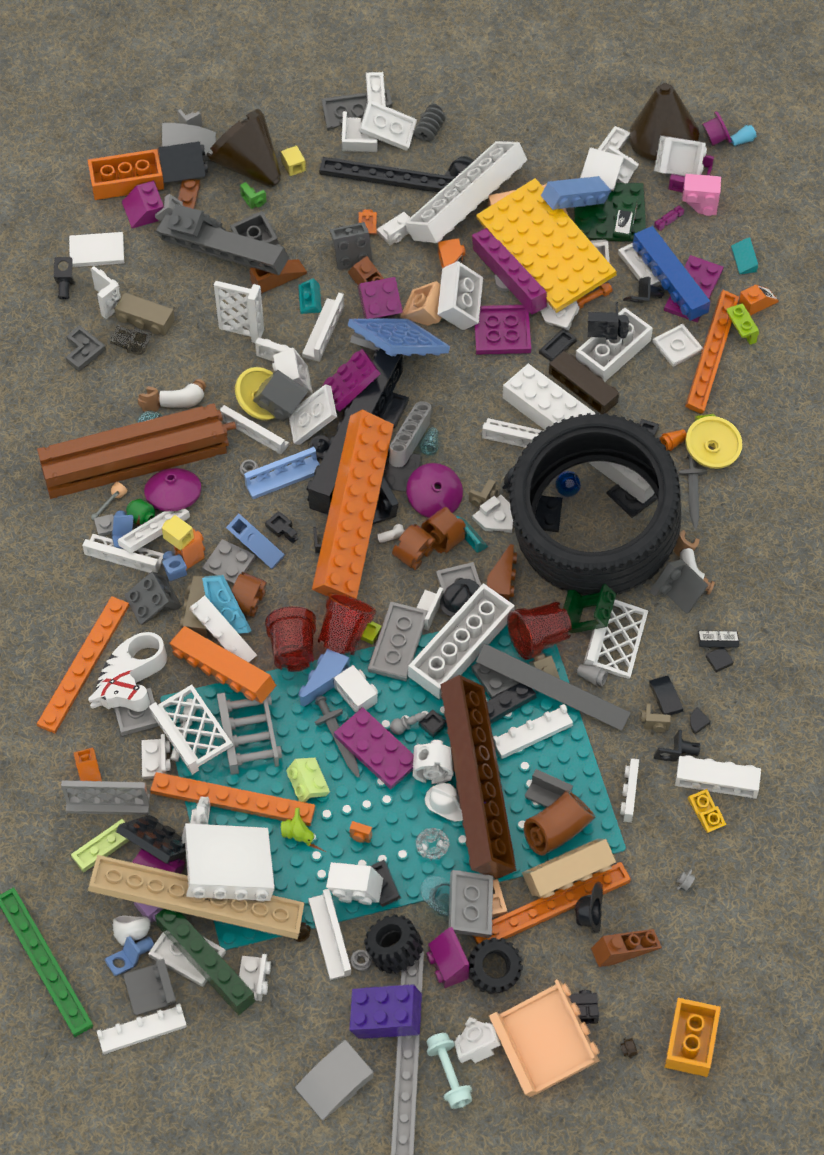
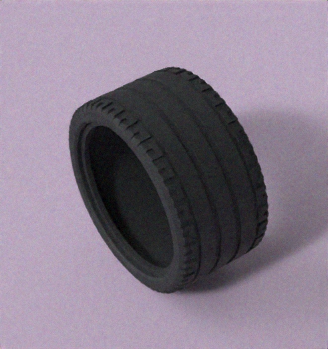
M587 413V415L570 416L569 419L564 418L559 423H553L551 427H546L544 432L541 431L537 437L535 436L532 443L529 442L527 444V447L522 451V456H519L514 466L515 471L512 472L509 502L520 549L535 572L538 571L537 573L541 578L545 579L546 582L550 581L552 586L558 587L562 591L566 590L567 593L568 590H576L584 596L600 593L602 584H606L616 594L620 595L623 592L631 591L632 588H638L641 584H645L647 579L650 580L659 572V568L664 567L665 563L669 560V554L672 555L680 533L681 491L674 461L659 438H655V435L649 432L647 428H642L641 424H636L631 419L626 420L625 417H617L614 414L610 416L608 413H604V415L599 413L591 415V413ZM594 461L612 462L628 467L646 480L658 500L656 511L651 521L630 542L607 551H578L556 542L538 524L535 514L539 499L549 483L563 471L578 464Z

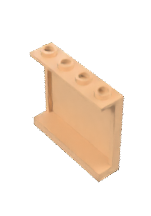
M558 979L555 980L556 985L501 1014L495 1012L489 1015L525 1095L529 1097L600 1061L597 1056L600 1053L594 1041L590 1042L588 1037L590 1031L586 1023H581L578 1017L581 1012L576 1003H572L569 998L572 995L569 987Z

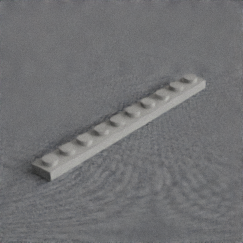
M424 952L419 954V960H415V964L412 967H407L408 970L406 971L401 970V985L414 984L421 993ZM420 1035L398 1036L391 1155L414 1154Z

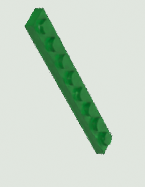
M13 887L0 894V908L73 1036L76 1037L94 1027L16 889Z

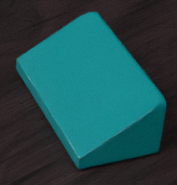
M750 237L731 245L739 275L757 272L758 262Z
M314 278L299 284L300 314L321 313L320 284Z
M457 516V519L460 518L464 521L466 525L464 528V539L475 552L479 553L486 549L488 545L467 520Z

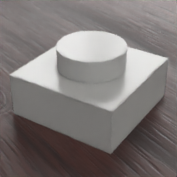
M113 514L94 518L99 536L112 534Z

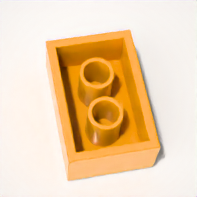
M682 998L677 999L664 1068L708 1077L721 1007Z

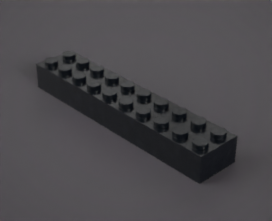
M381 348L375 351L373 363L381 374L351 401L350 407L346 408L345 418L339 422L336 435L331 437L330 447L328 451H324L322 463L317 465L313 480L308 482L306 490L308 491L307 501H309L310 509L329 514L350 416L360 410H365L377 417L380 416L391 392L394 391L403 373V354L390 356Z

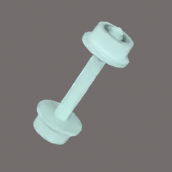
M447 1033L431 1036L427 1040V1054L429 1056L439 1054L452 1089L444 1095V1100L449 1102L452 1109L463 1108L472 1101L470 1094L472 1088L469 1085L460 1086L447 1054V1051L451 1050L455 1043L453 1040H450Z

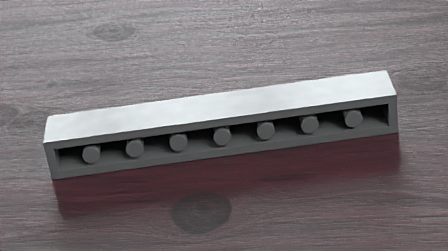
M169 214L165 215L156 230L160 238L165 242L276 275H280L289 259L285 248L279 244L273 245L265 240L259 241L251 236L245 237L234 231L228 232L220 227H211L206 223H202L197 237L167 228L171 217Z

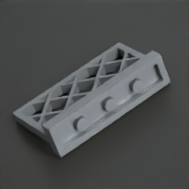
M62 780L61 788L66 801V813L149 815L150 794L147 793L145 782Z

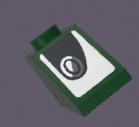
M620 194L613 229L614 236L631 237L638 197Z

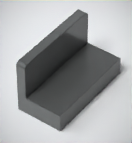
M536 769L532 775V783L525 794V798L547 808L566 790L572 792L573 786Z

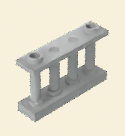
M225 693L217 694L222 728L233 744L232 747L227 749L231 775L239 773L238 766L244 762L274 757L275 767L279 766L278 758H282L281 747L276 746L269 705H272L271 695L269 694L262 702L265 714L234 719L233 717L229 718L228 712H232V709L260 705L261 703L256 700L250 701L249 699L230 702V700H226ZM267 722L268 732L239 737L232 735V730L235 727ZM269 739L272 749L242 755L235 752V748L241 744Z

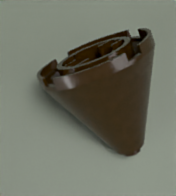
M663 83L657 86L630 128V144L633 150L640 156L656 161L660 136L699 142V128L672 85Z
M256 109L246 115L248 118L241 122L238 121L228 129L210 148L213 153L210 154L208 152L206 155L214 163L268 187L272 185L274 187L281 181L279 178L281 172L265 116L260 109Z

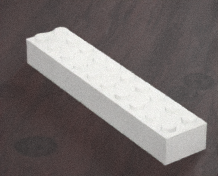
M530 364L523 367L503 385V399L544 430L548 426L551 427L555 422H561L564 418L569 419L570 416L578 417L579 414L587 415V413L595 415V412ZM605 461L588 462L613 482L619 484L625 491L627 490L629 494L637 498L641 503H644L654 495V491L646 480L628 467Z

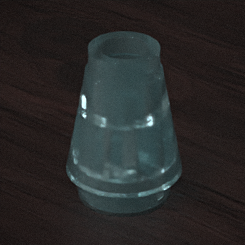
M429 428L420 443L421 451L425 455H433L438 451L439 431L436 428Z

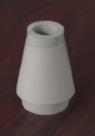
M580 664L577 676L595 686H604L608 677V671H605L603 667Z

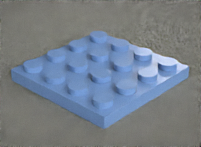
M349 319L348 326L354 329L355 333L361 334L365 337V340L373 342L377 348L383 349L390 356H396L397 354L411 356V354L422 356L426 354L441 355V353H449L450 350L449 345L409 319Z

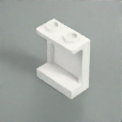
M660 136L654 171L683 176L685 174L701 175L703 172V157H705L707 152L706 143Z

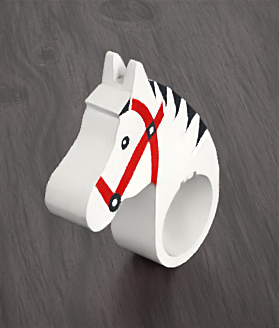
M151 632L139 633L127 639L115 649L99 675L96 691L88 699L89 702H92L91 708L102 705L107 709L121 706L140 712L149 707L150 699L146 688L142 685H136V683L160 671L167 662L165 646L159 635ZM141 649H158L157 653L150 658L143 660L133 658Z

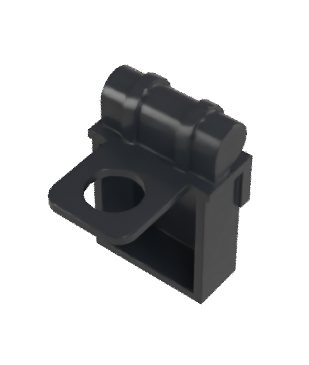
M616 302V313L588 312L587 337H605L606 340H617V335L620 338L627 337L629 320L626 315H618V302Z

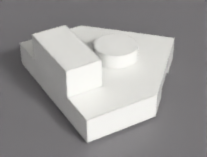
M577 301L556 313L547 303V307L542 309L541 313L547 324L559 326L569 331L572 325L571 322L580 308Z
M502 495L497 498L493 496L480 506V510L472 515V519L484 531L494 530L512 533L513 519L510 503Z
M201 796L197 809L192 810L190 824L208 825L211 807L208 797Z
M469 1017L465 1024L466 1028L461 1035H458L454 1042L457 1056L461 1063L469 1059L477 1063L494 1055L493 1048L500 1046V1041L493 1024L482 1023Z

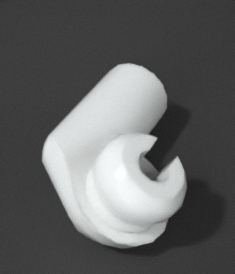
M396 524L393 530L378 534L379 542L384 543L400 538L405 531L403 525Z

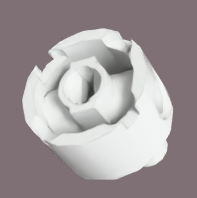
M433 740L429 744H417L414 746L413 777L416 780L426 783V779L432 780L431 784H438L452 779L454 763L450 747L443 745L441 740Z

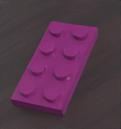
M690 255L685 269L708 299H710L724 267ZM670 296L664 311L688 319L686 315L682 314L680 307L677 303L673 302ZM700 317L695 318L691 321L698 323Z
M363 707L334 732L333 736L389 789H392L413 770L414 754Z

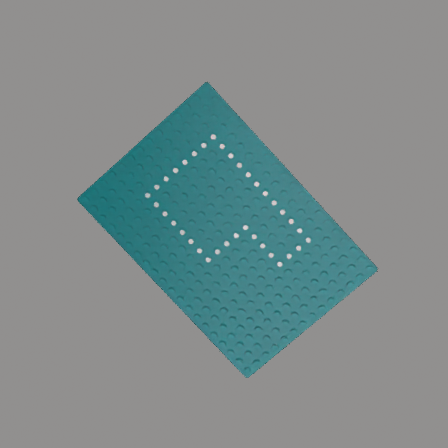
M544 608L515 613L514 617L488 644L527 664L534 661L533 657L544 653L545 656L552 655L559 679L570 684ZM439 631L421 636L414 659ZM375 646L342 654L349 657L350 667L354 665L357 670H361L366 677V681L369 684H373L378 691L377 703L366 711L410 752L414 754L415 745L429 744L433 740H441L443 745L451 747L447 726L434 738L419 726L418 721L410 725L409 730L406 729L399 735L394 734L390 729V724L394 719H402L403 716L408 718L413 715L415 716L417 713H426L427 715L432 709L446 720L442 697L438 699L410 677L407 678V681L368 672ZM476 658L461 676L481 685L471 670V667L478 663ZM318 660L266 671V673L271 675L276 684V687L270 693L272 705H269L276 746L281 747L282 758H278L279 766L275 767L274 757L244 762L238 766L239 773L231 775L227 750L199 766V771L194 774L190 772L180 756L178 761H175L179 777L299 801L286 770L295 759L316 758L330 792L327 796L311 797L305 802L315 805L311 827H307L315 836L311 844L318 846L324 851L308 846L303 841H296L294 838H283L281 834V820L211 806L208 825L268 828L274 879L272 895L304 902L301 922H305L311 929L316 927L309 898L323 895V890L328 889L326 886L331 863L371 866L385 860L401 896V899L382 907L377 902H372L371 905L361 904L357 900H352L351 903L342 902L330 891L338 922L450 895V873L452 870L481 874L471 870L463 821L454 822L429 810L425 804L427 791L438 784H431L432 780L426 779V783L416 780L413 777L412 770L397 785L389 789L355 757L360 777H356L347 766L327 724H315V721L323 716L319 705L315 704V700L306 706L300 705L299 691L303 685L306 686L310 672L318 666ZM219 682L195 688L221 727L222 722L217 694L225 693L226 700H230V702L248 699L244 693L240 691L237 693L232 690L227 683L221 684ZM335 687L321 695L326 697V703L331 712L338 709L343 710V713L335 718L339 727L355 714L354 710ZM533 689L537 698L491 724L493 737L503 735L511 728L516 729L526 724L528 720L533 721L544 716V713L547 711L550 713L559 709L560 705L564 703ZM485 691L486 701H489L491 698ZM192 692L184 697L183 702H186L187 699H194ZM177 693L162 696L160 698L161 703ZM264 704L232 709V712L228 713L229 718L237 719L265 714ZM566 704L567 713L573 721L572 727L503 759L500 758L495 749L517 870L499 878L498 882L523 877L522 872L595 839H606L612 854L623 852L626 848L580 712ZM170 705L165 708V711L175 713L177 705ZM181 706L179 714L183 713L184 706ZM196 710L194 716L203 717L204 710ZM177 719L176 727L181 726L180 719ZM193 721L189 729L199 730L201 722ZM267 722L235 727L232 730V735L239 737L268 732ZM205 723L203 731L213 732L214 724ZM187 733L186 742L195 743L197 735ZM201 735L199 744L209 745L211 737ZM215 737L213 746H221L225 743V740ZM269 739L241 744L235 748V752L242 755L272 749ZM197 748V758L199 759L206 755L207 749ZM536 769L572 785V793L580 798L596 816L594 820L572 839L542 856L536 854L531 849L524 835L526 819L546 808L525 798V794L532 783V775ZM453 771L452 779L445 783L451 784L457 789L456 775ZM185 801L189 821L191 822L192 810L197 809L198 803ZM352 821L372 827L370 843L357 842L350 837ZM214 920L219 945L225 950L282 937L281 935Z

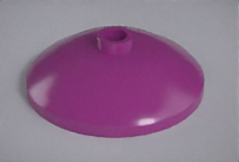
M428 463L418 467L410 475L406 485V494L413 509L422 516L430 518L444 507H447L453 513L462 501L463 487L457 474L449 467L438 463ZM434 485H439L440 489H436Z
M181 468L165 469L154 474L146 482L144 487L145 499L158 510H182L194 504L200 497L201 482L191 471Z

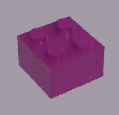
M395 277L360 283L357 286L364 319H382L403 313Z

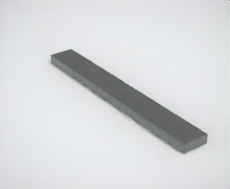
M485 643L476 662L621 731L631 713Z

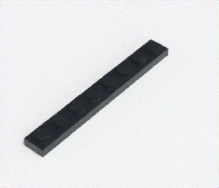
M323 157L319 169L320 175L437 193L456 178L447 175Z

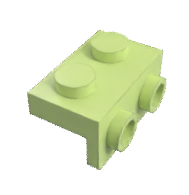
M316 758L295 759L287 768L288 778L300 802H306L311 797H323L329 794L330 790Z

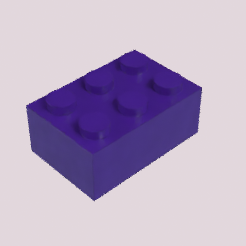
M414 984L352 989L350 1031L359 1039L420 1035L422 993Z

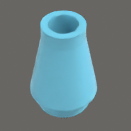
M745 125L730 137L731 143H733V146L751 142L754 141L757 135L752 125Z

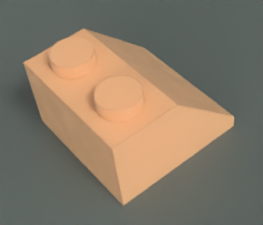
M435 281L413 289L400 318L409 319L427 326L437 324L442 319V317L437 315L440 284Z

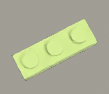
M123 819L71 854L72 859L83 873L95 865L97 855L107 857L130 841L116 832L118 825L125 823Z

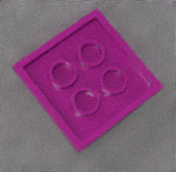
M523 305L480 306L479 324L474 325L476 355L531 353L529 311Z
M361 349L355 352L346 364L341 365L332 377L327 378L322 386L325 384L331 386L335 408L340 412L381 373L368 354Z

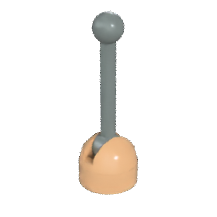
M115 482L111 488V497L96 513L91 515L93 521L94 518L99 517L101 512L114 498H122L128 492L125 486Z

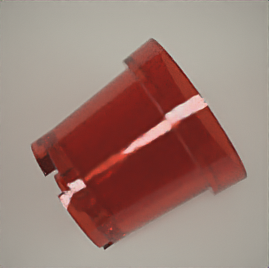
M329 593L325 603L327 609L317 641L319 644L323 641V646L334 652L345 654V651H350L349 655H354L368 623L372 622L376 614V610L369 604L356 598L338 593Z
M552 602L530 609L520 608L509 612L507 617L508 632L513 646L522 658L529 660L538 656L542 650L571 637V635H568V631L572 630L570 618L565 608L561 609L558 606L560 605L559 602Z
M296 606L283 607L271 612L265 619L267 635L271 640L274 665L282 670V667L288 668V672L307 669L310 666L309 663L314 661L315 614L306 608Z

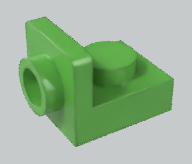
M247 182L240 185L241 197L251 209L261 207L266 203V192L264 190L256 193L254 188H250Z

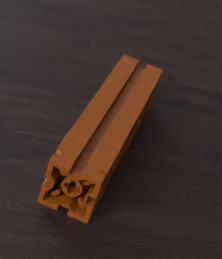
M215 403L206 407L201 406L49 445L47 448H38L37 452L50 499L58 496H65L215 457L216 455L226 454V447L229 446L227 431L236 429L235 422L222 424L221 411L217 410Z

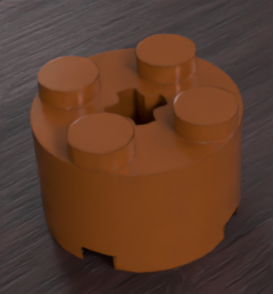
M447 507L437 511L421 525L422 529L436 539L432 547L441 554L443 552L445 554L448 553L465 538L464 528L466 525L464 521L460 518L457 519Z
M414 523L400 536L399 546H394L392 555L410 568L417 570L422 563L421 559L424 556L428 557L433 552L434 548L432 545L436 539Z
M241 572L235 581L232 593L242 613L249 617H255L258 610L257 604L265 596L266 590L264 589L267 582L253 575Z

